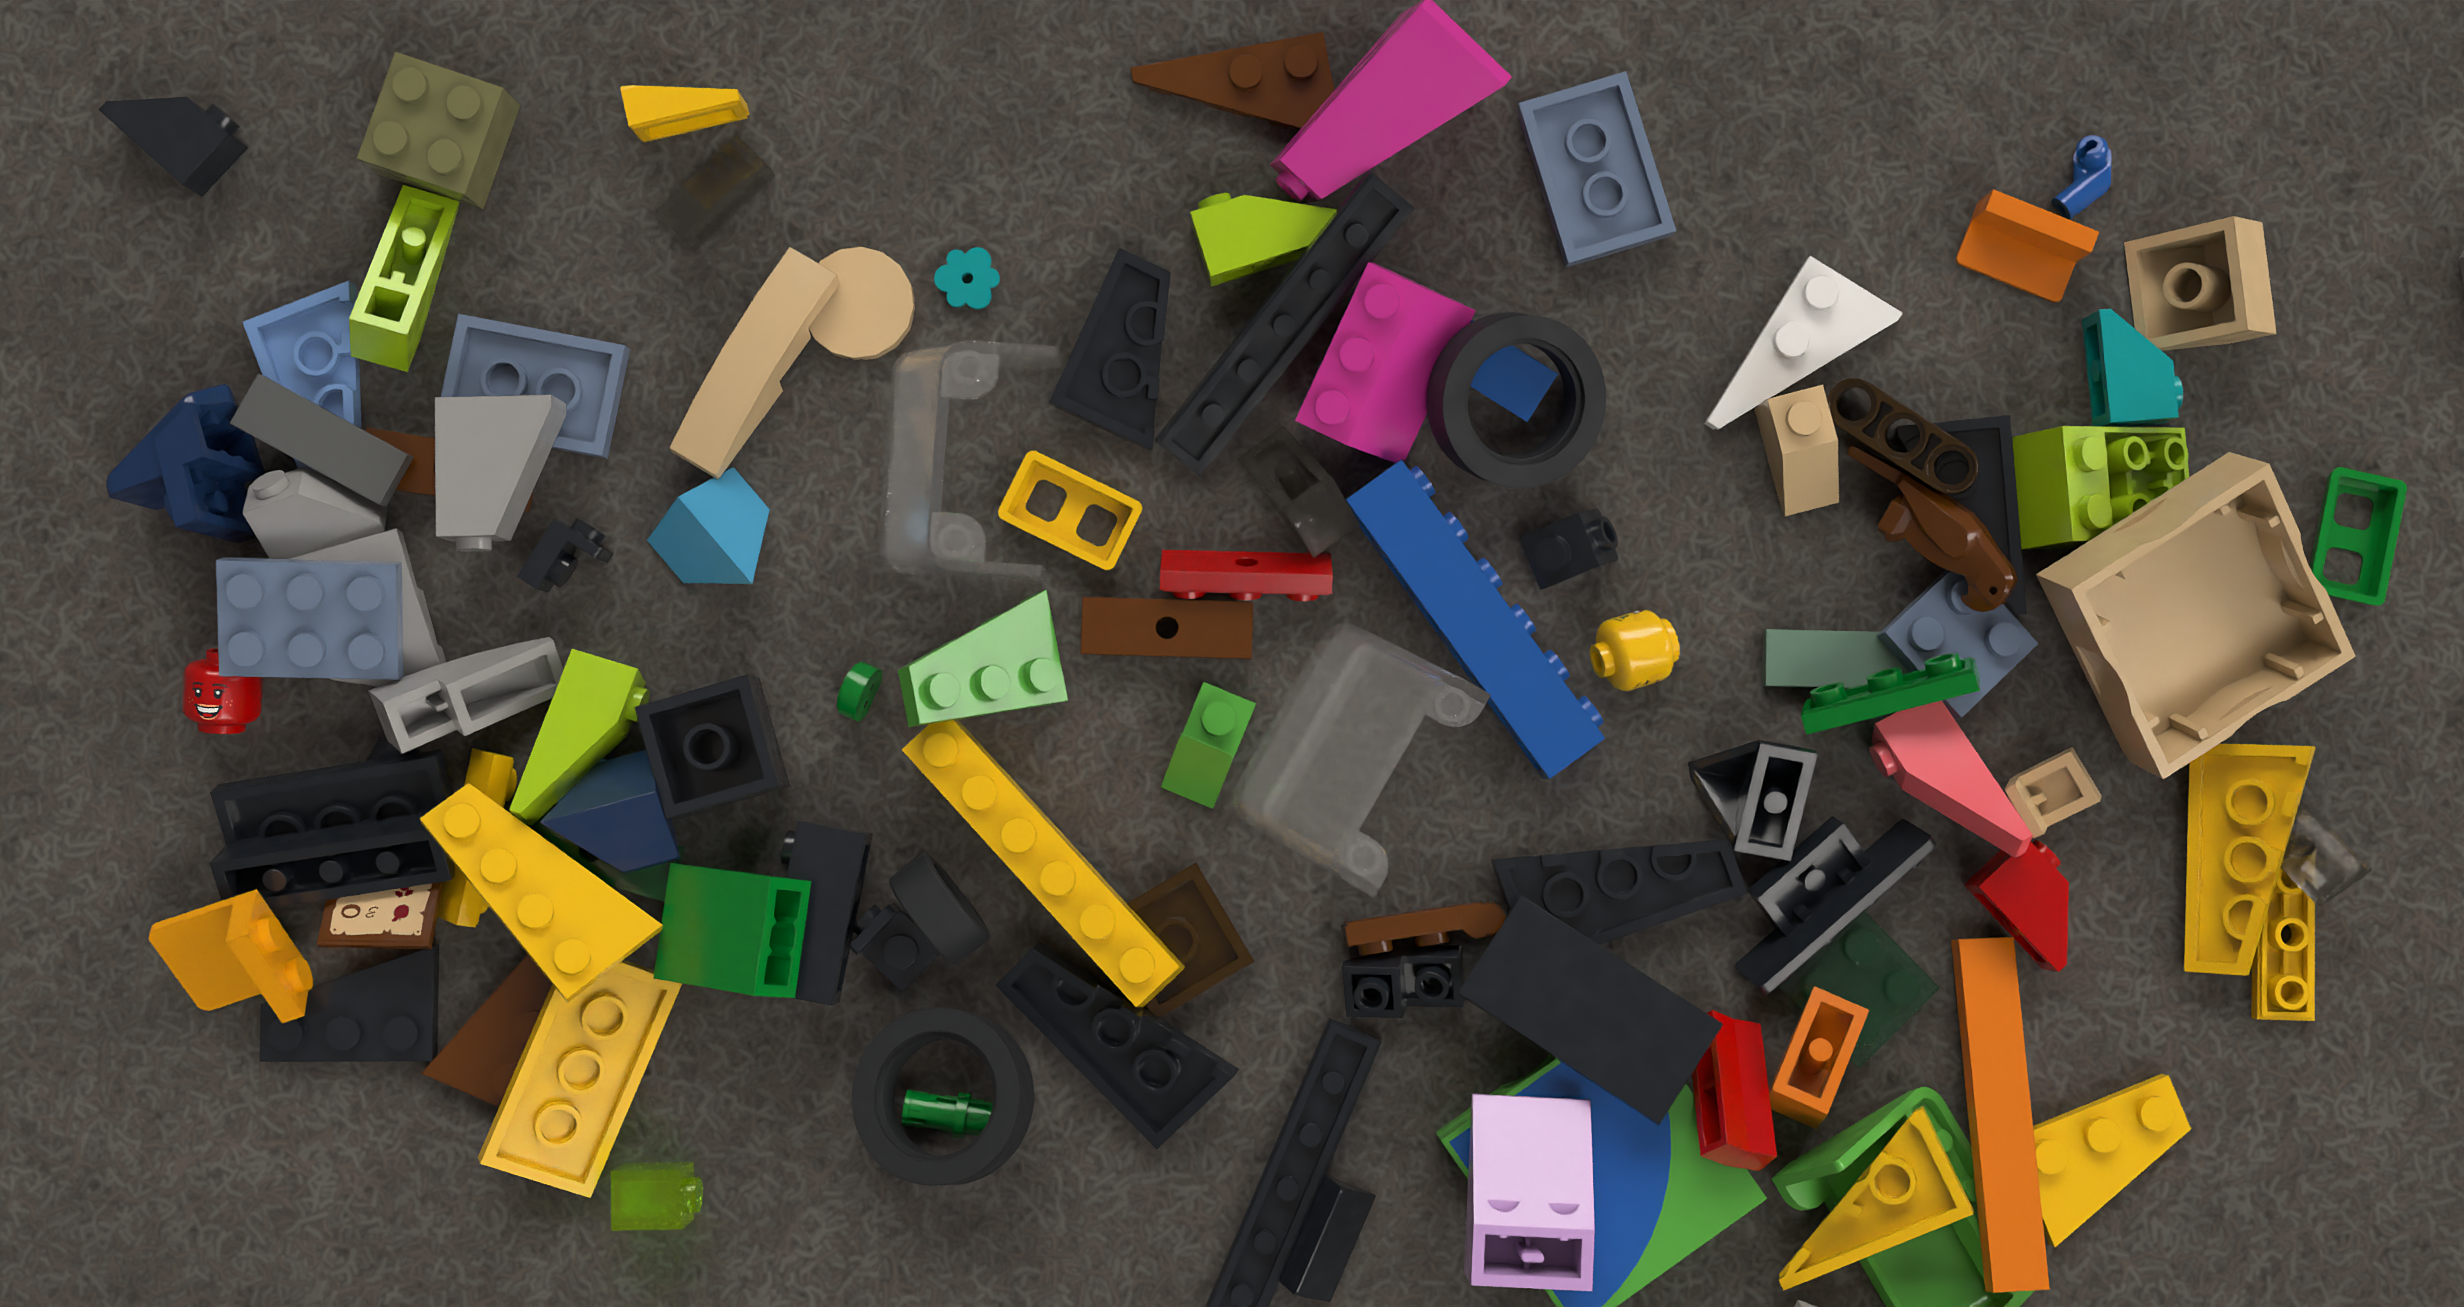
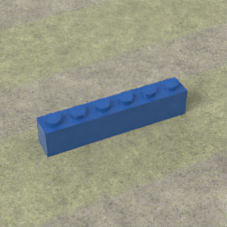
M1401 459L1347 498L1344 507L1542 779H1550L1605 739L1598 729L1604 721L1586 696L1583 695L1577 700L1564 681L1570 677V674L1558 656L1551 649L1543 653L1530 636L1536 631V628L1526 612L1517 603L1509 607L1497 591L1503 583L1490 563L1483 557L1476 562L1463 543L1469 539V536L1458 519L1450 511L1442 515L1430 499L1436 492L1425 474L1417 466L1409 470Z

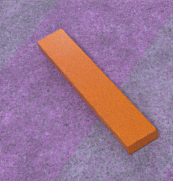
M2014 937L1952 940L1985 1292L2050 1290Z

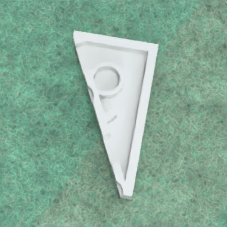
M1809 256L1704 424L1713 430L1715 428L1717 430L1765 400L1785 390L1871 336L1899 320L1902 312L1812 256Z

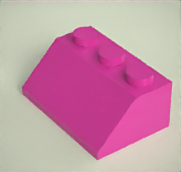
M1368 262L1295 421L1347 446L1394 463L1399 462L1401 459L1405 462L1427 415V388L1433 366L1449 340L1470 324L1476 310L1374 262Z

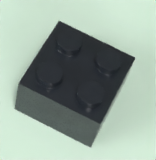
M746 674L635 707L666 819H682L790 787L760 678Z

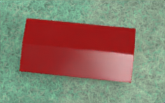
M1711 1010L1707 1014L1721 1022L1723 1026L1692 1073L1700 1156L1725 1166L1760 1171L1777 1157L1761 1023L1733 1019Z

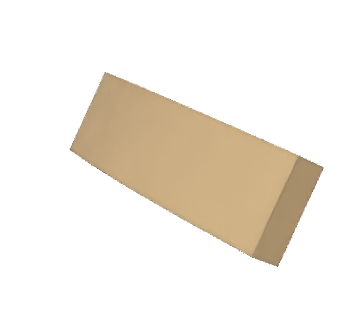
M789 247L754 297L714 362L670 446L672 453L716 479L721 477L783 392L779 381L811 339L808 327L840 285L836 273Z

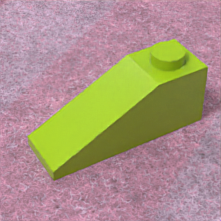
M406 185L402 186L349 317L351 357L408 372L423 333L458 211L459 201Z
M1221 193L1203 199L1198 203L1199 209L1190 212V219L1210 286L1219 285L1296 261L1337 209L1242 195L1231 199L1230 193Z
M575 649L571 650L509 809L516 818L524 824L532 826L574 787L596 763L600 762L601 759L627 737L632 721L639 722L635 707L647 704L650 697V691L644 688L646 682L638 668Z

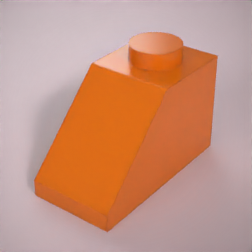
M1813 987L1770 1085L1769 1095L1772 1110L1817 1130L1832 1105L1868 1015V1009L1818 987Z

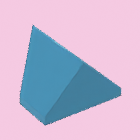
M732 467L725 471L719 479L712 478L678 496L647 541L683 583L752 584L770 509L738 471Z

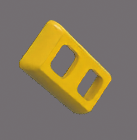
M1029 451L1025 455L998 509V515L1002 520L1104 570H1110L1115 566L1141 514L1142 505L1139 501L1037 451ZM1040 480H1047L1063 488L1067 493L1066 500L1057 518L1051 522H1047L1029 513L1026 509V503L1036 483ZM1093 504L1114 513L1117 517V523L1104 546H1096L1080 538L1076 533V529L1087 507Z

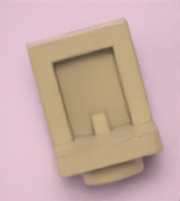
M2073 747L2009 779L2005 787L2008 795L2007 798L2032 833L2034 839L2045 834L2048 826L2100 802L2102 797Z

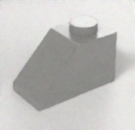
M301 467L284 473L282 470H275L257 478L252 485H249L243 515L269 559H290L385 531L388 505L386 507L379 505L320 472Z

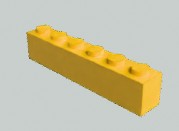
M959 720L929 724L902 749L1135 1007H1144L1185 968Z

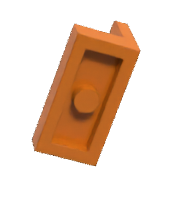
M1993 189L1978 201L1955 260L1958 265L2050 302L2057 303L2063 297L2076 262L2092 252L2099 231Z

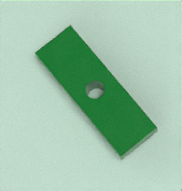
M1946 653L1926 660L1924 662L1925 669L1902 674L1901 668H1888L1870 674L1866 677L1868 683L1845 689L1844 683L1836 682L1815 688L1810 691L1811 698L1806 699L1801 713L1806 735L1980 691V675L1975 658L1960 659L1958 653Z

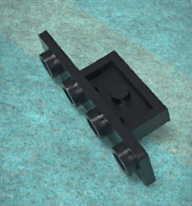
M1831 816L1793 850L1791 861L1781 860L1747 890L1775 929L1735 964L1736 970L1763 994L1770 993L1778 985L1786 982L1793 972L1815 952L1832 942L1836 934L1863 910L1873 906L1879 897L1904 874L1915 869L1922 859L1936 847V842L1930 834L1906 819H1901L1869 848L1863 851L1845 824Z

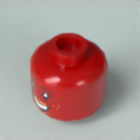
M218 648L207 649L206 659L195 660L185 667L183 672L182 711L189 720L197 723L198 731L211 734L241 733L246 730V724L254 722L261 715L263 677L219 676Z

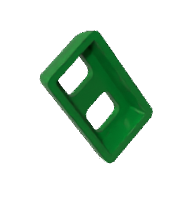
M2337 467L2329 473L2325 484L2309 564L2314 576L2326 589L2328 596L2374 606H2380L2385 602L2407 493L2405 482L2344 467ZM2348 493L2371 500L2373 507L2369 526L2365 530L2341 526L2335 522L2334 514L2340 494ZM2334 547L2356 552L2361 556L2362 562L2359 577L2355 584L2349 585L2331 581L2324 577L2323 569L2326 554L2330 548Z

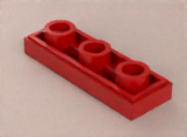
M1162 550L1160 590L1172 592L1174 596L1182 599H1197L1203 597L1206 592L1229 593L1232 598L1238 600H1255L1263 594H1285L1291 600L1307 602L1316 600L1319 595L1332 594L1333 572L1331 553Z

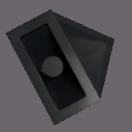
M1756 740L1688 762L1691 780L1734 851L1791 861L1818 756L1816 750Z

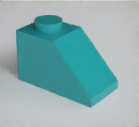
M2099 309L2083 318L2082 327L2092 426H2153L2178 418V409H2180L2183 402V386L2180 378L2174 374L2173 360L2112 309Z

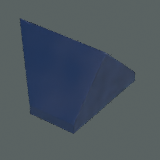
M647 750L596 763L540 821L541 824L624 874L681 859L672 819L665 818Z

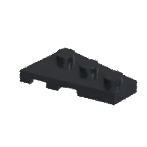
M439 945L432 946V949H423L313 986L312 989L308 990L305 1015L285 1023L279 1020L268 1002L262 1003L260 1009L259 1062L433 1061L438 1055Z

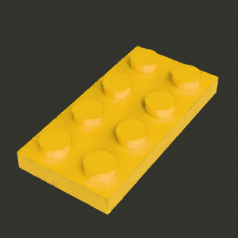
M623 960L568 1003L552 985L478 1155L480 1164L591 1198L682 983L654 979V970Z

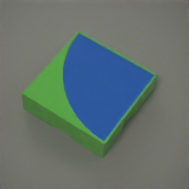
M1551 1055L1523 1077L1501 1085L1490 1093V1095L1589 1099L1591 1102L1595 1224L1592 1291L1545 1289L1557 1307H1617L1767 1199L1747 1169L1725 1166L1700 1156L1694 1094L1687 1084H1685L1659 1126ZM1471 1107L1436 1131L1439 1139L1467 1179Z

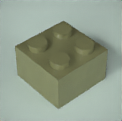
M395 52L357 159L381 176L484 209L521 105L503 87Z

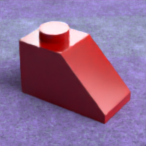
M2038 840L2030 841L2026 853L2016 858L2000 850L1964 886L1998 923L2014 937V940L2041 969L2060 972L2067 965L2069 882L2057 870L2061 862L2045 844Z

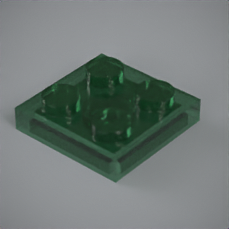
M1864 910L1839 931L1832 942L1820 948L1799 966L1786 982L1777 986L1801 1012L1814 986L1869 1010L1849 1060L1857 1068H1860L1940 989Z

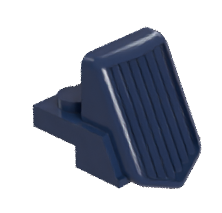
M226 384L217 385L185 395L109 473L106 480L109 497L153 510L166 508L168 515L174 521L177 528L235 543H242L256 538L255 533L243 515L247 497L244 483L256 480L264 475L265 471L254 436L230 424L239 405L229 386Z

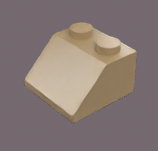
M2232 216L2124 242L2135 329L2161 351L2230 344L2277 334L2262 222Z

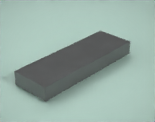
M259 373L230 424L384 507L388 505L414 459L413 456Z

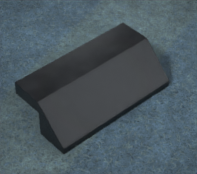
M442 749L218 784L210 792L226 846L210 862L221 901L257 889L271 909L451 881L455 876V864L420 821L422 816L454 794Z

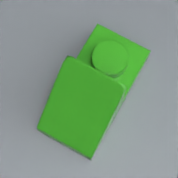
M1203 682L1184 731L1181 733L1161 788L1213 809L1256 703Z

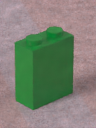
M670 863L661 922L663 930L660 931L653 978L752 996L795 998L811 881Z

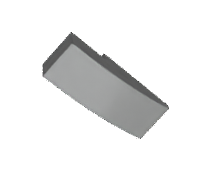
M546 637L495 648L445 662L368 691L388 742L401 753H405L455 730L466 736L553 698L563 673V667L553 639Z

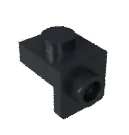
M1598 508L1578 512L1520 537L1540 590L1618 560V554L1615 549L1618 546L1616 531L1609 519L1602 516Z

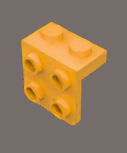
M257 889L157 922L151 926L149 941L198 1008L211 1011L262 994L282 1023L305 1015L308 990L313 987L311 969Z

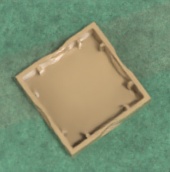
M2231 452L2220 457L2036 574L2122 751L2131 763L2161 779H2165L2232 736L2238 728L2257 713L2274 704L2290 699L2356 657L2326 589L2320 584L2308 565L2301 542V533L2270 464Z

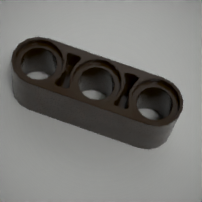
M1848 378L1839 382L1831 389L1827 402L1832 420L1839 427L1934 489L1943 493H1958L1968 489L1976 481L1980 462L1976 453L1968 445L1874 384L1859 378ZM1853 388L1865 390L1871 400V408L1868 414L1858 421L1848 420L1842 415L1840 410L1842 396ZM1901 419L1913 421L1920 431V439L1917 446L1906 453L1894 450L1888 442L1890 426ZM1958 451L1969 462L1967 477L1958 484L1945 483L1936 473L1937 460L1945 452Z

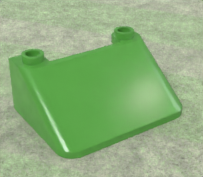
M1920 1087L1906 1092L1791 1161L1771 1178L1782 1198L1792 1208L1804 1211L1816 1208L1825 1202L1831 1212L1914 1110L1924 1106L1974 1213L1971 1216L1859 1260L1886 1307H2020L2034 1292H1985L1971 1145L1943 1098L1931 1088Z

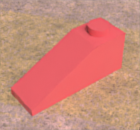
M1942 701L1898 711L1875 723L1871 740L1873 745L1869 747V752L1876 767L1885 777L1892 775L1902 790L2014 858L2026 853L2033 836Z

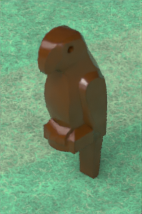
M1860 446L1849 447L1847 454L1892 481L1903 492L1892 500L1877 525V531L1882 533L1887 541L1898 542L1906 539L1915 551L1929 562L1950 572L1964 575L1968 584V594L1962 595L1961 600L1972 610L1980 612L1991 611L2008 600L2018 581L2015 569L1974 512L1947 494L1934 489L1907 470Z

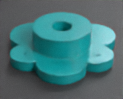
M980 247L972 248L966 254L958 249L950 251L946 258L948 265L939 267L935 272V285L940 291L947 293V301L954 308L963 307L965 304L975 310L986 308L992 299L990 289L997 287L1000 283L999 273L991 268L992 259L990 254ZM966 275L973 276L972 282L968 284L963 282V278Z

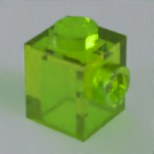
M694 1162L624 1163L612 1170L611 1231L683 1229L694 1220V1213L701 1211L703 1200L702 1180L700 1177H694Z

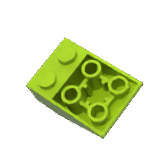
M2060 426L2012 437L2021 550L2080 547L2189 478V455L2186 446L2185 428Z

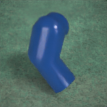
M2090 135L2082 138L2077 143L2076 152L2073 157V183L2051 200V203L2062 217L2071 220L2109 189L2111 184L2112 155L2104 138L2098 135Z

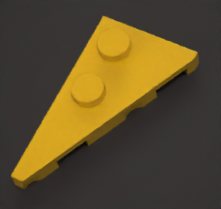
M1924 1106L1914 1110L1779 1273V1282L1783 1291L1973 1215L1974 1210Z

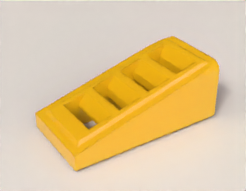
M636 85L620 87L628 126L643 142L747 119V115H750L748 105L737 89Z

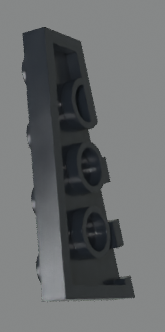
M1040 941L996 984L1003 994L1156 1149L1221 1090L1239 1070V1068L1145 1008L1135 1007L1126 996Z

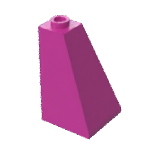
M1421 0L1398 16L1273 160L1270 166L1279 174L1275 181L1283 191L1298 202H1301L1304 198L1310 203L1321 200L1504 87L1512 76L1433 0Z

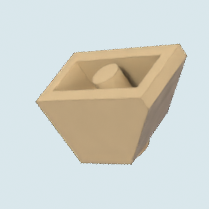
M1823 385L1769 398L1757 406L1754 411L1783 517L1839 503L1838 438Z

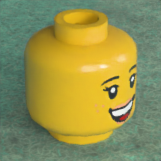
M1638 610L1604 621L1597 629L1596 644L1591 645L1589 654L1592 667L1600 678L1606 677L1616 689L1630 691L1667 678L1672 672L1674 662L1679 659L1680 647L1676 632L1667 619H1660L1652 611Z

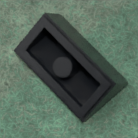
M1325 1175L1279 1282L1297 1296L1331 1302L1376 1195Z

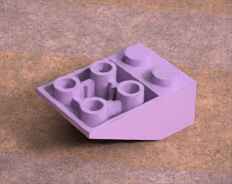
M1472 1094L1464 1273L1470 1284L1473 1286L1592 1291L1595 1224L1590 1100Z

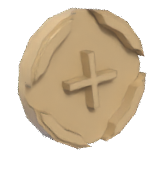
M865 247L840 249L820 260L819 264L837 274L840 285L808 327L814 339L833 355L853 360L876 359L895 349L910 331L915 310L913 287L901 266L883 252Z

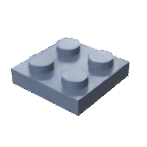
M1945 570L1876 636L1909 672L1925 669L1924 662L1926 660L1946 653H1958L1960 659L1975 658L1980 675V691L1942 700L1956 720L1962 718L2038 645V642L2004 604L1986 612L1975 611L1966 606L1961 600L1962 595L1968 594V584L1965 576Z

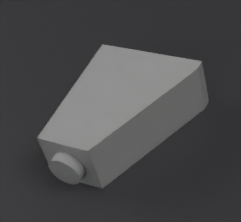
M553 395L435 397L436 537L456 542V551L465 552L491 551L492 541H511L566 417L565 402Z

